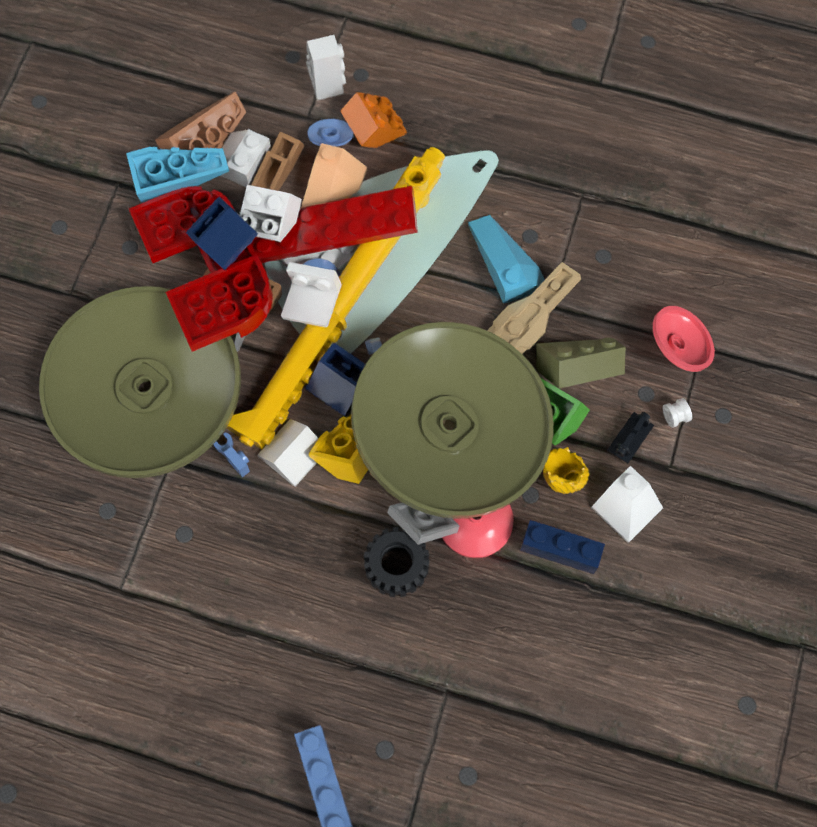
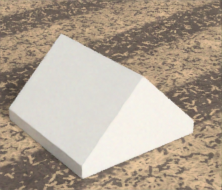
M290 419L274 436L271 443L266 445L257 456L296 487L317 463L310 458L309 452L318 438L308 426Z

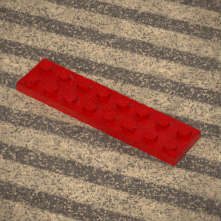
M411 185L300 208L296 224L281 242L255 237L251 245L261 263L418 233L414 189Z

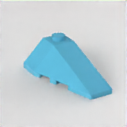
M147 147L126 153L136 193L141 203L173 190L198 186L229 172L223 148L180 150L179 147H171V149Z
M491 215L468 222L503 304L531 295L545 281L539 266Z

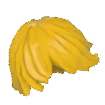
M569 447L564 449L558 448L550 450L543 468V475L547 484L555 492L569 494L581 490L587 484L589 469L583 463L582 457L576 455L575 452L570 453Z

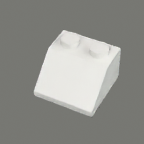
M249 129L232 132L222 147L229 172L220 176L244 187L251 185L267 151H271L269 138Z

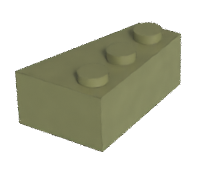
M609 337L596 340L536 343V370L559 389L625 374L626 347L616 341V339Z

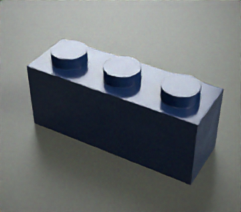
M530 520L520 551L594 575L599 567L605 544Z

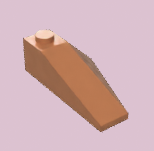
M232 92L155 139L160 149H171V147H179L180 150L222 148L223 142L229 133L234 131L246 111L236 92Z

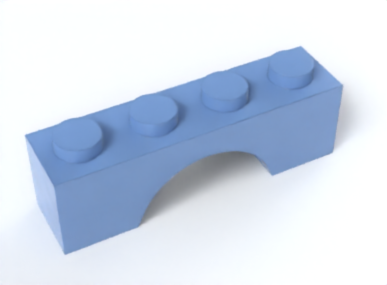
M320 725L294 734L322 827H353L337 780L323 728Z

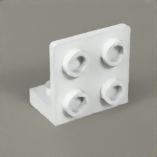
M289 262L286 271L292 281V285L281 317L285 320L328 327L342 286L336 271Z

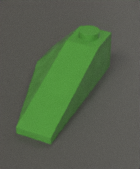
M541 378L552 408V444L556 446L577 431L590 409L579 400Z

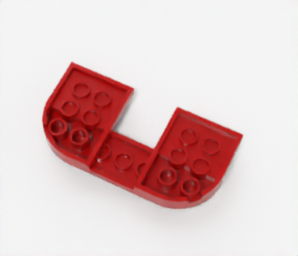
M189 186L173 190L129 208L152 263L198 246L186 232L218 197L222 198L233 208L228 198L214 189L210 192L203 190L201 186ZM251 244L239 254L226 270L198 246L210 274L165 292L192 352L238 332L242 338L255 331L269 314L273 300L272 288L267 273Z

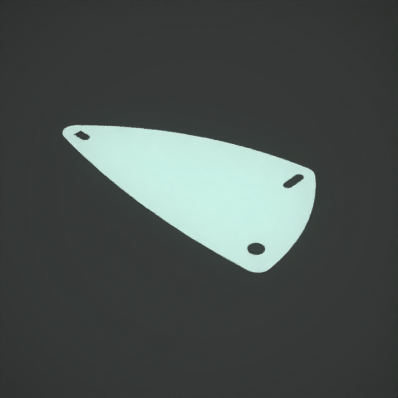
M485 150L445 157L443 165L439 169L441 178L430 193L429 203L425 207L420 208L416 214L418 233L400 237L345 318L347 328L345 331H342L341 338L336 342L337 345L351 354L394 311L424 276L457 232L484 190L498 164V157L494 152ZM479 159H482L487 164L480 172H474L473 166ZM408 166L363 181L359 191L353 194L351 198L392 190ZM281 260L266 262L264 264L268 279L281 284L282 296L278 303L283 310L292 281L286 271L287 267ZM290 321L299 334H301L306 324Z

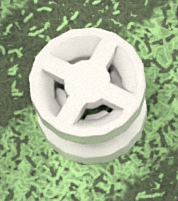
M684 398L678 399L674 404L667 403L663 405L664 417L671 428L678 426L680 422L687 423L692 420L691 409Z

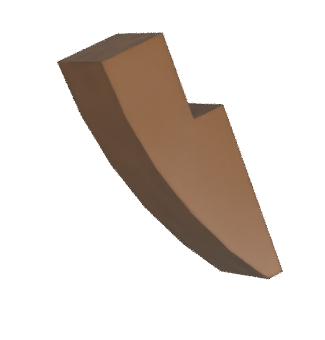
M280 132L272 150L267 151L251 186L278 191L290 174L305 145L300 140Z

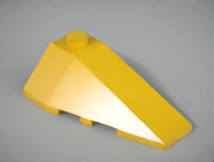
M350 414L347 418L344 416L338 420L339 425L331 432L325 431L319 437L309 452V456L337 479L360 484L368 468L357 449Z

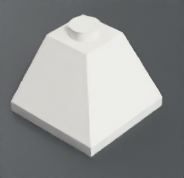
M631 466L591 507L627 543L663 509L650 484Z

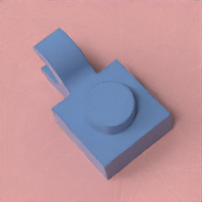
M225 432L223 435L227 443L221 446L216 441L214 447L226 457L227 461L239 475L244 477L250 472L247 465L249 460L241 450L236 452L233 449L232 437Z

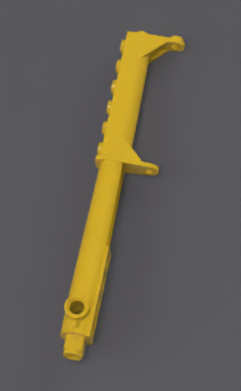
M434 147L426 149L422 157L414 156L393 188L397 189L412 185L415 195L416 214L420 208L425 207L429 203L430 193L441 178L439 169L443 165L445 156ZM401 236L359 245L339 276L342 286L328 327L306 324L253 409L232 416L226 429L240 437L239 441L248 447L255 445L261 450L265 445L271 443L275 436L274 431L279 424H283L287 419L288 410L291 405L299 401L302 395L301 390L306 383L308 384L319 360L327 352L331 344L339 340L341 330L345 331L347 328L345 318Z

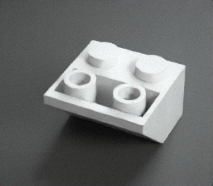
M247 185L240 216L258 233L256 237L281 242L297 222L302 199L290 193Z

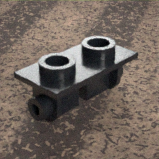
M633 412L607 451L628 464L654 427V424L649 421L650 415L645 412L641 414Z

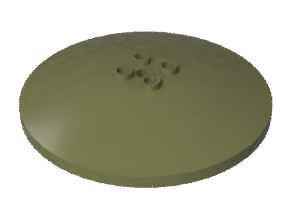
M151 286L131 287L98 297L75 312L64 323L51 341L45 354L40 373L39 394L47 425L54 437L67 452L82 464L96 471L123 478H147L175 471L205 453L225 431L234 414L241 387V368L235 344L231 336L192 352L165 293L172 289ZM150 382L151 388L147 392H140L139 386L141 383Z
M436 322L415 326L393 336L368 360L354 390L351 409L352 430L357 449L364 464L378 483L402 503L426 514L454 519L473 518L493 513L508 506L524 494L536 481L546 464L551 450L553 414L549 396L541 378L531 363L515 347L499 336L479 327L455 322ZM447 419L453 421L455 429L447 430L443 426V421Z

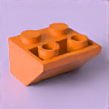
M356 92L340 110L358 142L363 147L377 148L407 133L402 119L393 110L391 101L384 96Z

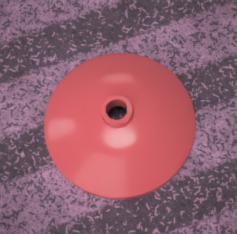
M667 306L655 315L653 320L654 339L659 350L667 360L675 366L690 372L702 371L712 363L714 359L713 340L705 325L693 313L678 306Z
M509 504L498 511L483 515L478 520L473 518H452L460 526L458 532L442 537V539L451 550L469 558L490 556L507 543L512 533L514 520L511 506Z

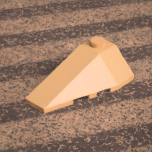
M321 143L301 208L351 198L361 188L367 167L345 149Z

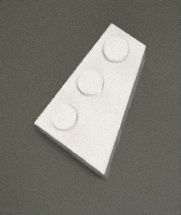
M334 35L307 41L308 55H306V58L309 61H306V65L317 100L342 95L343 85L346 84L343 72L345 71L341 43L337 44Z

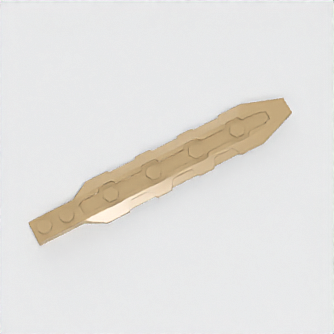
M561 262L530 296L508 305L493 321V325L487 331L504 339L523 354L545 333L550 312L581 280V275ZM448 419L443 421V426L447 430H452L455 427L453 421Z

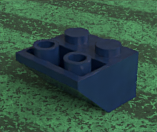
M220 197L212 203L186 232L224 270L236 260L239 254L258 235Z
M333 343L319 360L306 386V390L346 417L352 409L354 390L366 364L336 343Z

